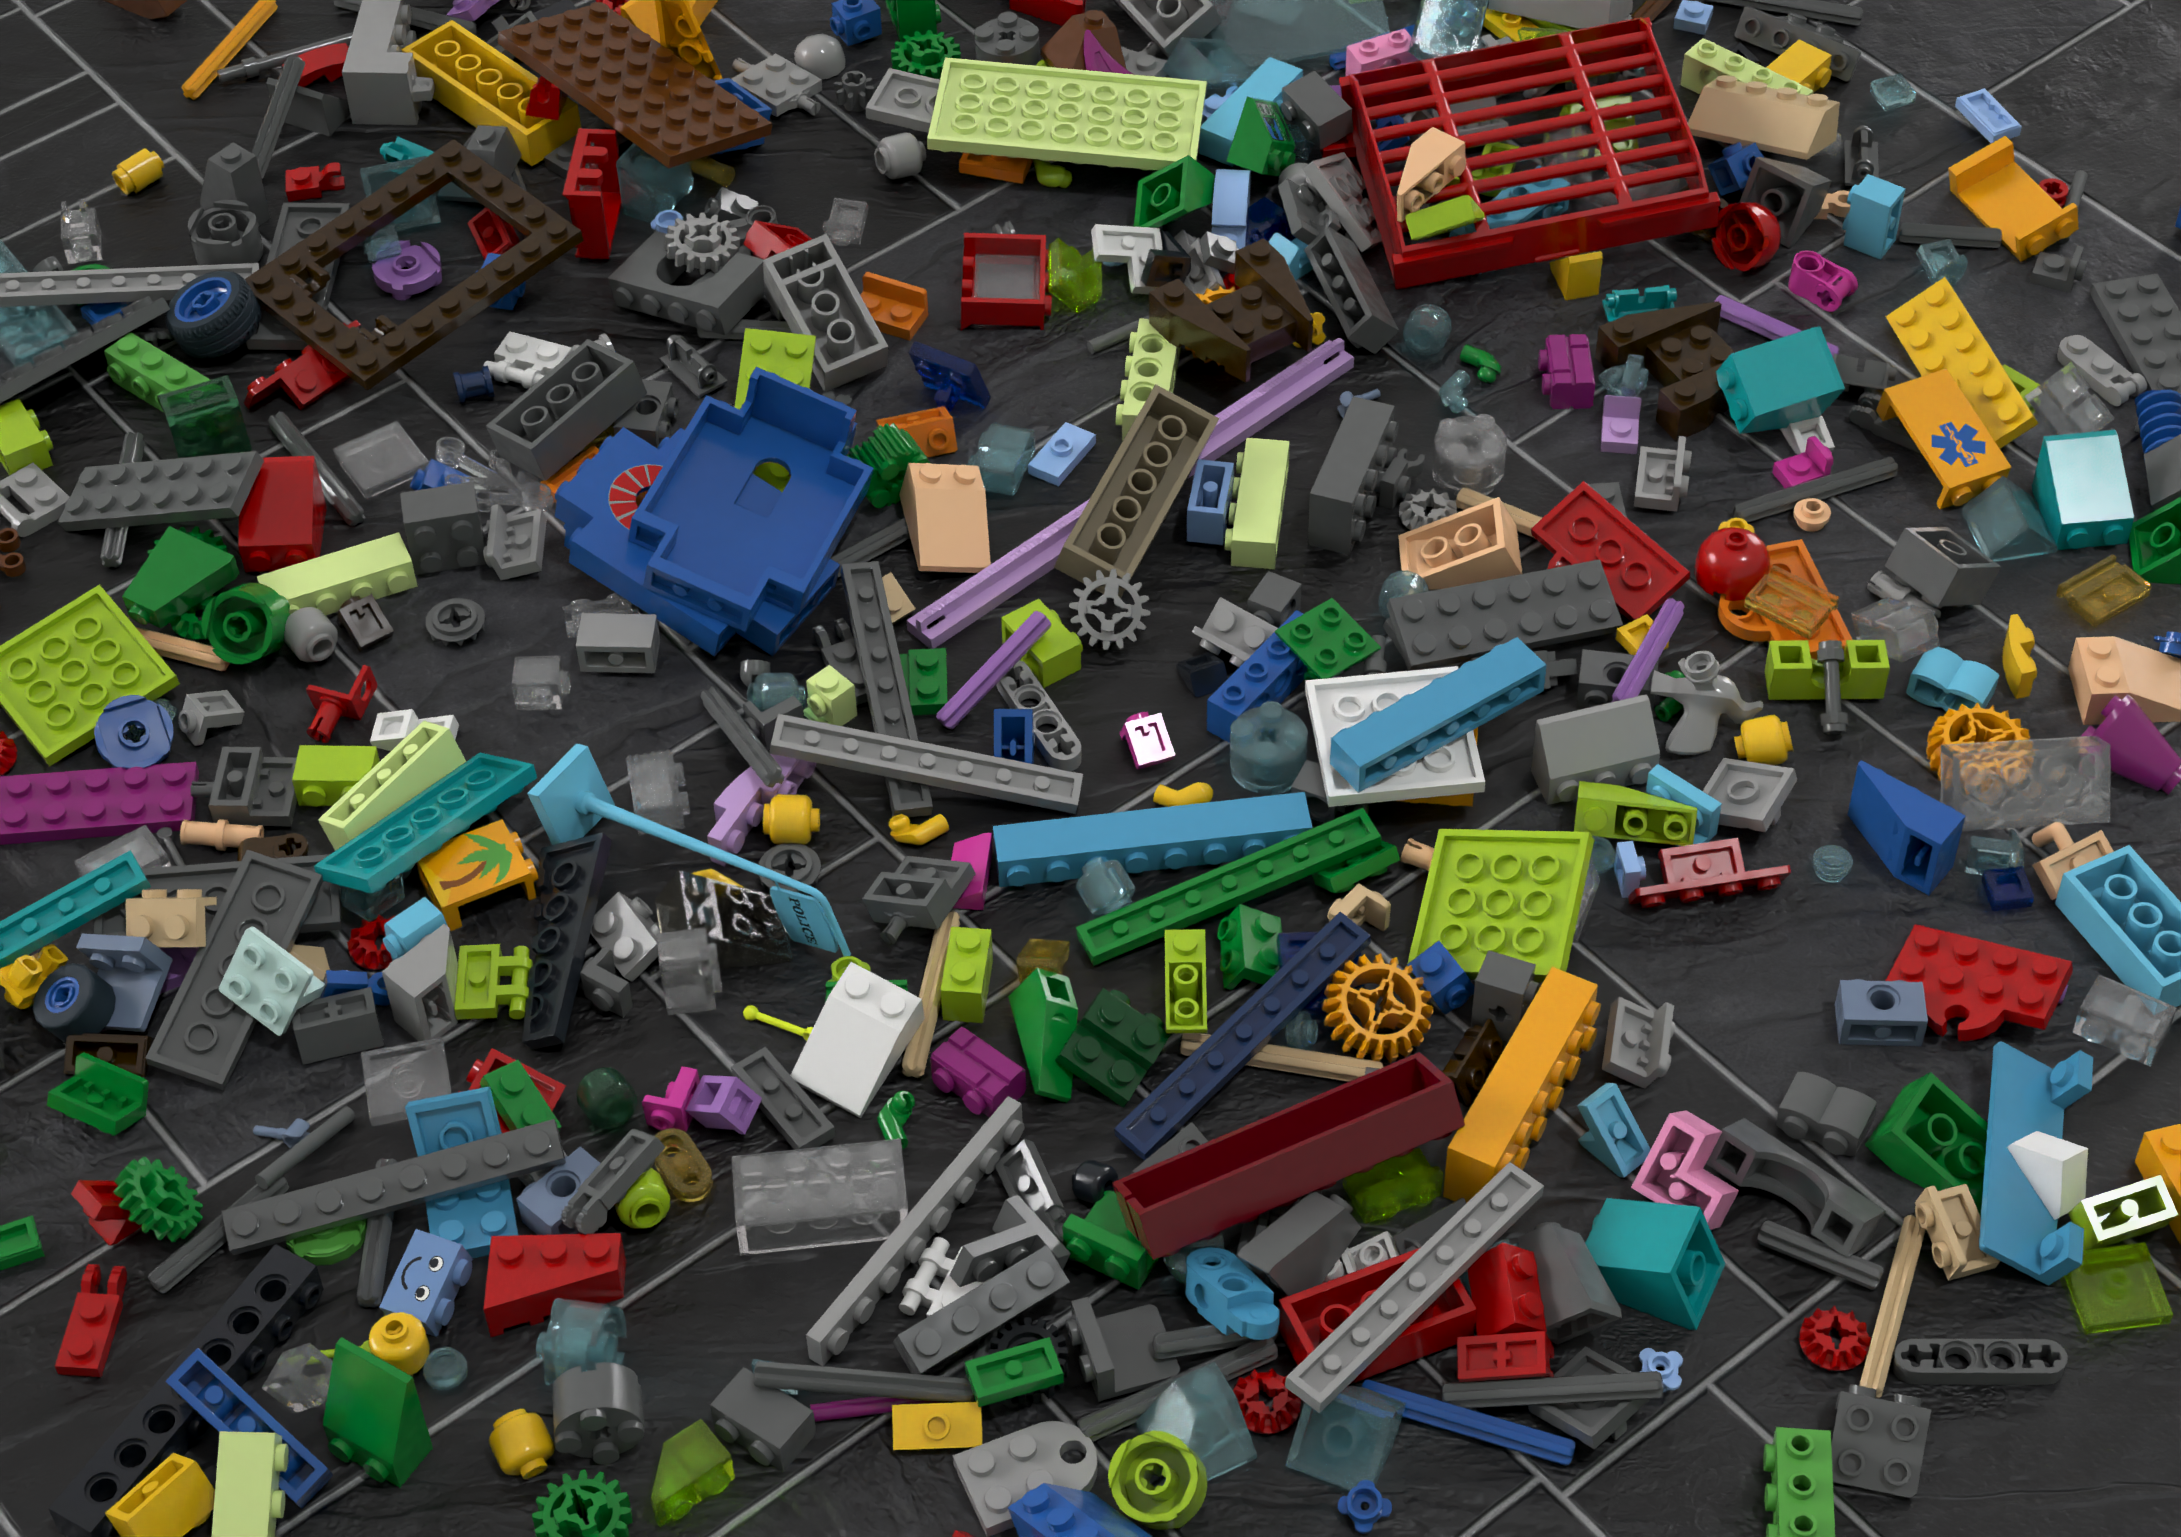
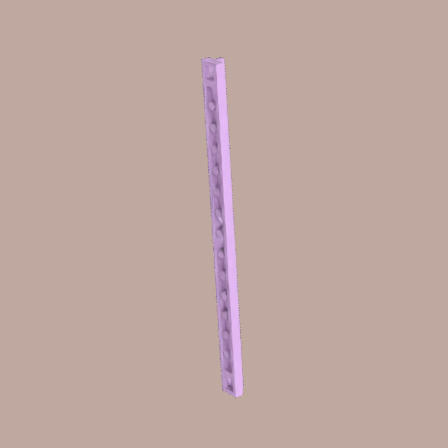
M1341 338L1335 339L1333 342L1328 340L1215 415L1219 418L1218 423L1199 459L1215 461L1245 441L1246 438L1251 437L1354 367V357L1344 350V340ZM1329 357L1333 359L1327 364H1324V361ZM1197 462L1193 470L1191 471L1189 477L1195 474ZM1089 500L907 620V631L928 648L934 649L1054 569L1064 543ZM935 620L939 621V623L927 629V625Z

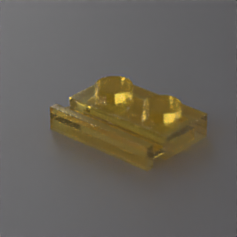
M2114 554L2058 585L2056 596L2067 599L2069 601L2068 606L2093 627L2098 626L2148 597L2152 585L2126 564L2121 566L2116 562L2117 557Z
M1773 565L1771 572L1768 575H1764L1747 594L1744 607L1810 640L1829 618L1830 612L1837 609L1839 597Z

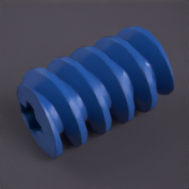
M2150 390L2139 394L2134 399L2144 454L2181 434L2180 393L2174 390Z

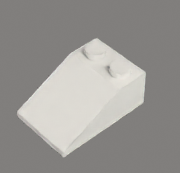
M850 962L829 994L790 1076L799 1086L861 1118L925 1019L922 999Z

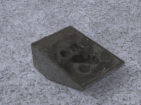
M678 870L655 898L664 960L666 962L698 970L789 963L793 959L789 935L779 918L770 894Z

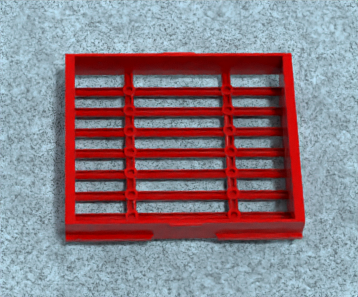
M1640 17L1379 68L1339 78L1341 98L1352 108V134L1356 145V159L1375 215L1376 226L1382 238L1381 243L1395 289L1534 262L1550 261L1579 255L1580 253L1718 227L1720 198L1717 192L1709 193L1699 151L1652 33V23L1649 17ZM1642 67L1646 74L1644 77L1593 87L1590 86L1588 78ZM1571 82L1576 84L1577 90L1452 114L1450 105L1560 83ZM1648 89L1652 90L1655 97L1605 108H1598L1596 103L1597 99ZM1579 103L1585 109L1584 112L1459 136L1457 130L1459 126ZM1434 109L1439 117L1373 130L1370 123L1371 120ZM1660 111L1663 120L1608 131L1604 125V121ZM1584 125L1592 129V134L1466 158L1465 170L1458 176L1460 183L1444 186L1438 194L1432 196L1424 204L1469 195L1485 215L1482 221L1474 223L1476 232L1405 246L1402 233L1409 232L1406 219L1403 222L1397 221V196L1392 195L1390 188L1400 184L1403 171L1386 174L1383 165L1407 160L1411 145L1379 152L1377 142L1423 134L1434 127L1464 141L1466 149ZM1668 133L1671 142L1617 153L1614 152L1612 146L1613 143ZM1592 147L1598 149L1601 156L1479 180H1474L1472 176V171ZM1677 155L1680 163L1679 165L1623 175L1620 168L1623 165ZM1597 170H1603L1609 176L1608 179L1481 203L1479 197L1480 193ZM1680 178L1686 179L1690 189L1632 201L1628 190L1629 188ZM1609 192L1616 195L1619 203L1493 229L1489 228L1486 219L1487 216Z

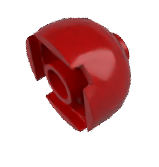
M1756 202L1729 204L1718 213V227L1716 228V238H1712V246L1717 258L1725 267L1731 270L1735 267L1739 271L1754 270L1768 263L1779 249L1781 241L1780 225L1776 216L1768 208Z
M1736 527L1722 528L1710 534L1700 545L1695 562L1694 575L1697 584L1712 596L1715 591L1725 594V600H1747L1760 594L1764 589V584L1768 581L1770 555L1765 543L1755 533Z

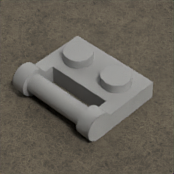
M34 463L0 481V513L11 523V528L15 529L20 537H27L59 519L66 502L70 498ZM12 495L31 514L21 513L6 498Z

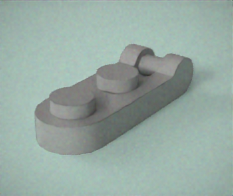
M2073 335L2061 340L2057 353L2058 361L2110 404L2119 406L2128 401L2130 395L2137 396L2146 391L2147 382L2141 374L2129 372L2086 337Z

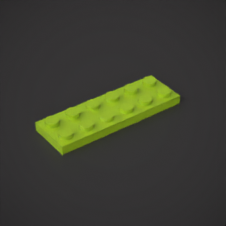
M745 328L735 408L740 410L745 402L750 376L756 367L775 373L781 378L810 389L816 336ZM773 462L759 465L753 473L781 492H783L790 480V475L786 468Z

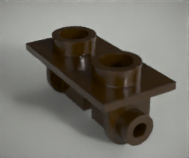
M1489 1018L1483 1027L1475 1025L1473 1028L1465 1031L1462 1040L1454 1052L1455 1058L1460 1060L1450 1059L1443 1070V1073L1453 1081L1456 1093L1461 1094L1465 1106L1468 1107L1478 1091L1482 1089L1485 1079L1504 1049L1494 1023Z

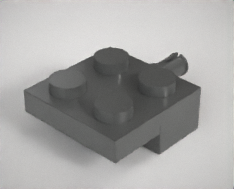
M222 747L214 782L192 781L191 796L194 798L210 797L208 806L214 823H217L219 819L228 820L229 824L292 826L297 804L292 778L297 757H263L261 747Z
M906 856L895 873L881 872L862 900L874 922L888 923L884 931L881 932V938L888 944H895L900 934L908 926L938 930L976 873L969 862Z

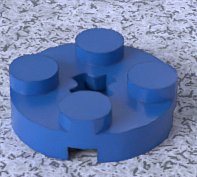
M140 695L122 696L110 702L103 709V713L99 716L94 729L97 749L102 758L111 764L112 768H146L151 765L160 764L170 755L174 740L172 720L166 709L160 704L157 705L155 702L147 700L146 697ZM135 725L137 730H145L146 734L140 737V742L133 743L132 740H125L123 735L128 733V726Z

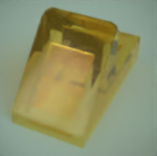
M1029 939L1017 956L1020 984L1036 968L1063 975V966L1069 958L1070 941Z

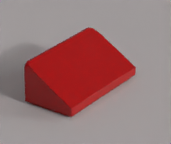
M487 207L467 223L484 260L488 253L502 255L520 242L513 226Z

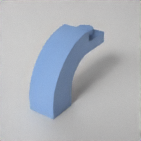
M1217 169L1213 194L1212 233L1226 236L1236 241L1237 248L1241 249L1246 247L1251 170Z

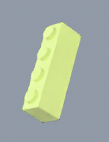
M1246 438L1245 451L1238 452L1236 473L1241 474V477H1234L1232 499H1237V503H1230L1229 524L1234 526L1233 529L1227 528L1225 535V550L1231 551V566L1275 569L1289 469L1290 441Z
M399 532L257 576L258 583L272 588L288 600L290 615L304 607H314L321 610L324 615L338 612L341 609L340 606L345 601L355 596H360L362 599L372 594L376 600L418 587L412 560Z
M427 721L420 723L318 819L335 851L466 762L450 729Z
M220 1431L211 1537H275L276 1518H283L285 1510V1491L278 1490L280 1472H286L289 1458L288 1444H282L281 1435L268 1432Z

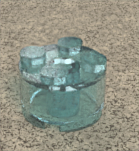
M1267 701L1261 707L1250 709L1241 714L1230 726V768L1235 781L1243 788L1258 793V789L1271 790V794L1289 791L1307 760L1308 731L1304 722L1296 714L1284 709L1280 703L1274 701Z
M557 1298L554 1300L547 1332L539 1334L536 1344L537 1357L544 1359V1379L547 1386L553 1387L555 1380L562 1373L577 1366H581V1372L596 1370L595 1363L608 1362L623 1365L625 1352L617 1351L618 1337L626 1338L627 1332L626 1319L621 1307L572 1299Z

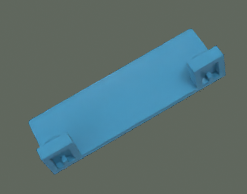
M2000 1041L1993 1047L1979 1249L2049 1286L2082 1265L2084 1228L2069 1222L2057 1230L2058 1219H2053L2009 1152L2007 1146L2035 1131L2062 1139L2064 1109L2092 1091L2093 1057L2079 1050L2065 1061L2059 1062L2052 1069Z

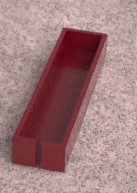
M1418 1052L1114 1181L1112 1184L1126 1227L1140 1241L1141 1245L1146 1248V1251L1154 1260L1159 1257L1172 1256L1178 1253L1182 1247L1198 1240L1212 1239L1220 1231L1235 1224L1251 1222L1258 1218L1259 1214L1277 1206L1291 1205L1298 1200V1197L1312 1191L1328 1189L1334 1186L1338 1180L1349 1175L1370 1171L1377 1163L1391 1157L1407 1155L1415 1147L1426 1142L1444 1139L1450 1136L1452 1131L1465 1126L1453 1081L1424 1055Z

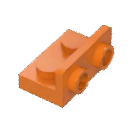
M866 272L862 277L863 292L860 296L880 332L911 341L929 315L926 289Z
M945 406L876 420L877 428L879 425L884 427L887 423L889 426L894 423L899 430L904 429L905 432L907 431L927 458L956 452L958 449L953 417Z

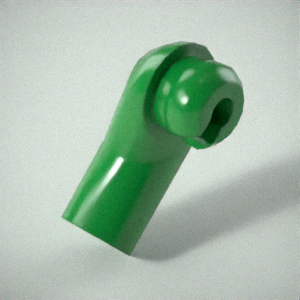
M1467 344L1463 347L1460 361L1480 368L1477 376L1481 381L1488 384L1494 383L1496 376L1501 373V366L1494 356Z

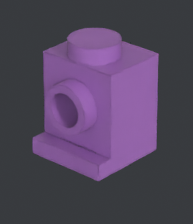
M703 1075L686 1112L706 1128L735 1130L739 1134H746L762 1098L737 1077Z

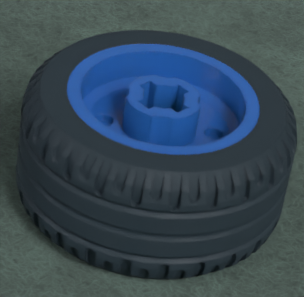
M214 271L193 279L174 295L168 305L170 310L165 314V323L173 338L187 355L197 359H213L236 350L253 335L261 320L262 308L252 289L242 276L230 271Z

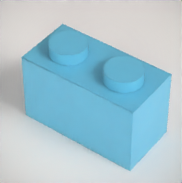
M1870 174L1859 185L1855 184L1847 198L1850 210L1845 217L1842 227L1846 231L1844 246L1881 260L1896 241L1905 188Z

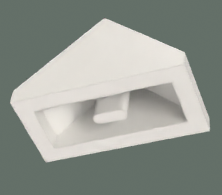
M2035 1131L2007 1146L2009 1152L2054 1220L2066 1215L2080 1201L2085 1200L2088 1148L2039 1131Z

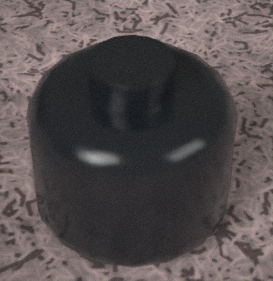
M1096 1160L1083 1162L1072 1175L1074 1195L1081 1201L1095 1205L1097 1201L1103 1198L1105 1191L1115 1192L1112 1182L1118 1180L1117 1171L1113 1167Z

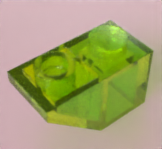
M699 1419L663 1443L651 1495L655 1521L660 1527L671 1520H678L684 1517L695 1504L709 1495L719 1494L729 1485L730 1481L735 1479L731 1454L702 1419Z

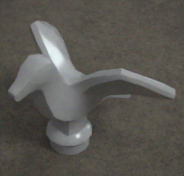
M1697 651L1688 656L1687 659L1682 658L1678 662L1685 678H1674L1655 670L1651 678L1650 694L1672 697L1683 704L1684 714L1671 731L1665 748L1668 753L1696 755L1711 751L1717 735L1718 720L1722 713H1726L1736 724H1742L1745 720L1753 719L1763 709L1762 701L1751 703L1743 701L1735 683L1728 677L1718 675L1720 671L1719 661L1709 651Z

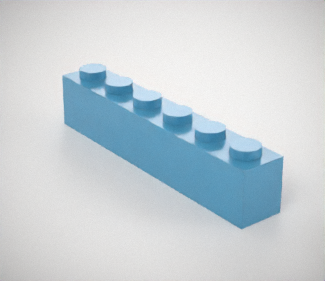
M1518 637L1505 644L1497 645L1485 655L1464 663L1459 669L1442 678L1434 679L1426 687L1413 694L1403 696L1398 702L1389 707L1373 712L1365 720L1354 726L1340 730L1335 736L1331 737L1330 764L1359 793L1543 692L1547 665Z

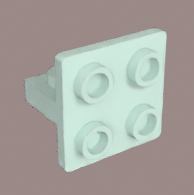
M250 927L245 930L219 986V991L280 1036L286 1033L296 1010L319 998L326 984L315 977L310 968L258 929Z

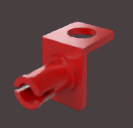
M362 666L349 694L308 685L306 692L314 708L318 709L311 725L307 729V734L312 739L320 741L323 735L322 742L328 743L341 716L361 720L377 688V681L370 666ZM366 681L365 693L361 698V689Z

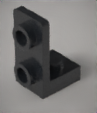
M1160 228L1163 250H1149L1141 277L1144 285L1149 287H1161L1175 279H1180L1184 283L1191 271L1192 258L1167 229Z

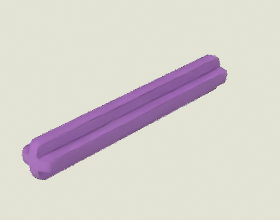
M1719 295L1714 300V302L1719 301L1722 304L1721 318L1770 340L1802 331L1724 295ZM1827 342L1832 357L1834 353L1839 354L1838 346Z
M1673 598L1665 601L1612 695V702L1639 695L1684 614L1683 609L1685 606L1681 601H1675Z
M1039 611L1033 612L942 707L936 715L938 721L945 728L954 729L1051 627L1050 620Z

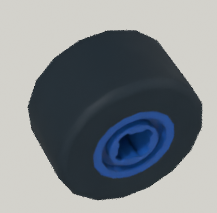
M72 963L59 967L42 982L34 997L33 1012L36 1021L66 1043L69 1035L99 1034L111 1019L115 1009L116 997L112 986L85 965Z

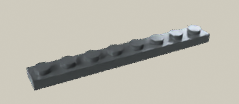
M879 562L842 564L840 574L874 731L879 734L918 741ZM884 776L893 817L899 814L908 817L932 815L933 804L928 785Z
M555 1119L223 1210L222 1216L229 1251L233 1255L565 1164L566 1160Z

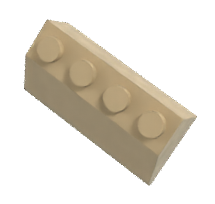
M1722 75L1703 87L1689 119L1688 126L1693 136L1730 144L1740 142L1742 146L1756 142L1759 150L1807 160L1836 141L1840 102L1828 100V97L1823 94L1803 95L1798 94L1797 90L1793 88L1774 89L1767 87V84L1763 82L1753 81L1744 83L1737 81V78L1734 76Z

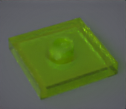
M2145 1242L2083 1250L2082 1265L2064 1276L2085 1334L2171 1323L2173 1312Z

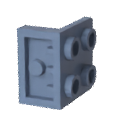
M82 933L76 948L90 958L89 963L99 968L97 975L112 986L116 997L114 1012L104 1029L144 1032L148 1026L173 959L145 937Z

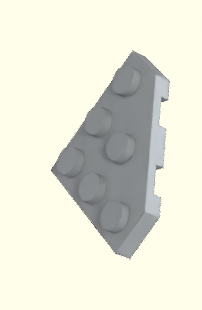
M1345 152L1312 161L1302 169L1307 175L1306 182L1316 194L1320 193L1327 203L1326 209L1329 208L1337 213L1340 223L1347 231L1345 233L1346 238L1353 241L1357 249L1365 252L1374 248L1382 241L1380 232L1376 228L1373 230L1371 222L1375 219L1369 199H1363L1362 191L1366 188L1364 179Z

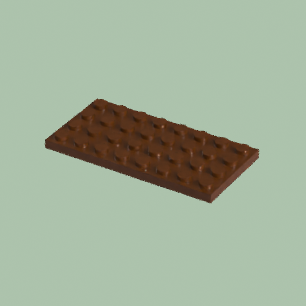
M594 2L589 6L567 10L564 13L551 17H542L537 21L515 25L513 28L498 32L497 43L667 168H672L771 135L772 123L761 116L759 112L744 104L735 95L720 87L714 80L696 70L691 64L682 60L670 49L661 46L649 34L641 31L630 23L628 19L623 18L602 2Z

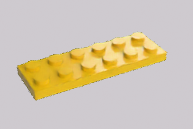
M1946 277L1885 316L1921 376L1943 369L1948 370L1999 449L2039 424Z

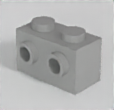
M582 613L576 642L580 672L655 673L660 645L657 615Z

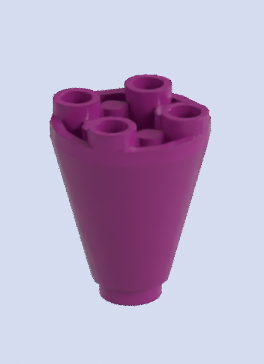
M2128 694L2123 699L2115 695L2101 712L2106 719L2097 729L2090 725L2075 743L2082 748L2078 756L2158 792L2161 789L2169 795L2181 781V758L2134 698Z

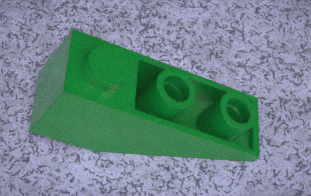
M1036 968L1008 998L1035 1094L1067 1103L1071 1100L1073 1073L1058 1064L1055 1059L1077 1026L1078 1007L1069 977Z

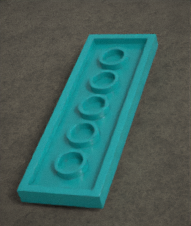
M480 752L315 864V872L322 875L323 881L337 884L338 886L353 888L365 893L378 892L397 875L412 869L420 859L429 853L438 851L443 846V843L450 838L468 830L470 825L483 815L495 811L497 806L503 801L521 793L526 785L538 778L534 764Z

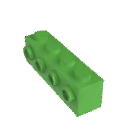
M129 332L104 351L108 363L107 371L114 383L185 426H200L204 428L209 435V439L235 421L227 389L133 333Z
M1776 1427L1772 1444H1765L1763 1454L1764 1471L1771 1472L1772 1484L1766 1483L1765 1511L1773 1512V1524H1767L1766 1537H1835L1831 1431Z

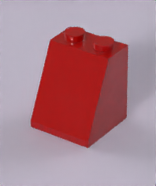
M314 456L263 458L262 467L239 514L238 547L245 572L275 571L320 557L327 506Z

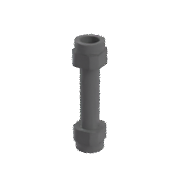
M1822 641L1818 643L1819 650H1817V663L1823 664L1826 705V713L1820 714L1821 727H1823V734L1841 735L1847 733L1846 726L1848 725V713L1841 711L1839 663L1845 661L1844 649H1842L1841 641Z

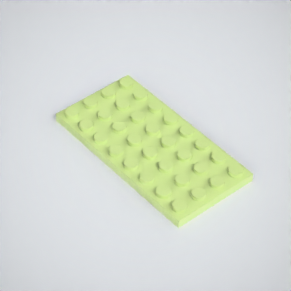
M945 57L927 137V149L940 150L942 152L973 153L975 155L1006 156L1008 158L1018 157L1042 161L1137 168L1141 170H1160L1187 155L1197 161L1207 81Z

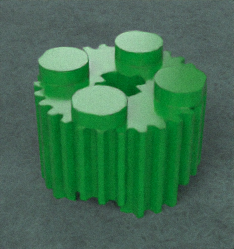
M887 423L884 427L879 425L873 431L874 437L869 436L868 441H863L861 447L857 444L854 448H850L851 454L847 455L874 468L869 489L865 496L876 508L884 507L886 504L889 507L892 503L896 504L901 501L899 494L908 463H930L913 437L907 431L905 432L904 429L899 430L894 423L890 426Z

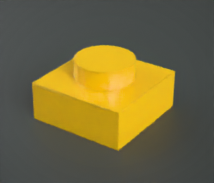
M1646 614L1617 628L1616 640L1629 654L1635 655L1654 621ZM1669 641L1665 646L1664 650L1669 647Z

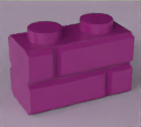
M1572 334L1569 337L1565 335H1549L1546 338L1545 350H1539L1538 354L1539 371H1546V374H1542V394L1549 395L1550 406L1553 409H1569L1571 406L1574 409L1591 408L1594 402L1595 379L1588 337L1586 334Z
M962 1026L949 1037L947 1042H943L930 1057L931 1074L934 1084L945 1093L952 1091L962 1098L965 1106L974 1114L979 1115L983 1113L990 1118L1008 1096L1017 1101L1025 1093V1069Z

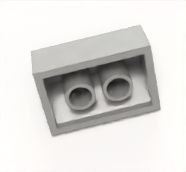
M1647 694L1536 720L1531 772L1547 805L1562 801L1568 802L1577 798L1579 781L1620 785L1623 787L1647 782L1648 772L1659 764L1660 758L1656 730Z

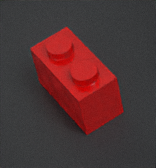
M1502 1242L1483 1253L1467 1269L1472 1302L1477 1309L1475 1320L1477 1336L1535 1331L1547 1332L1534 1252Z

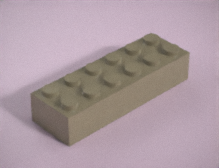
M1155 384L1064 543L1054 568L1084 583V577L1089 578L1092 582L1096 581L1097 570L1102 572L1104 578L1109 577L1111 569H1116L1117 578L1122 579L1126 573L1131 574V581L1208 443L1219 418ZM1105 585L1100 586L1095 590L1104 594ZM1119 586L1118 596L1121 598L1125 589Z

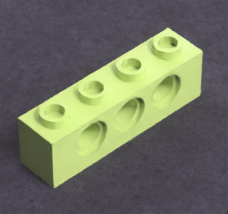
M1704 38L1684 54L1680 85L1698 94H1701L1705 85L1722 75L1734 76L1739 82L1758 81L1766 83L1769 88H1793L1797 90L1798 94H1813L1812 89Z
M1139 318L1137 332H1131L1129 353H1133V356H1126L1125 377H1128V380H1122L1120 400L1124 401V404H1117L1116 425L1122 426V440L1126 437L1155 384L1171 393L1174 391L1181 347L1178 348L1170 344L1149 323V319Z

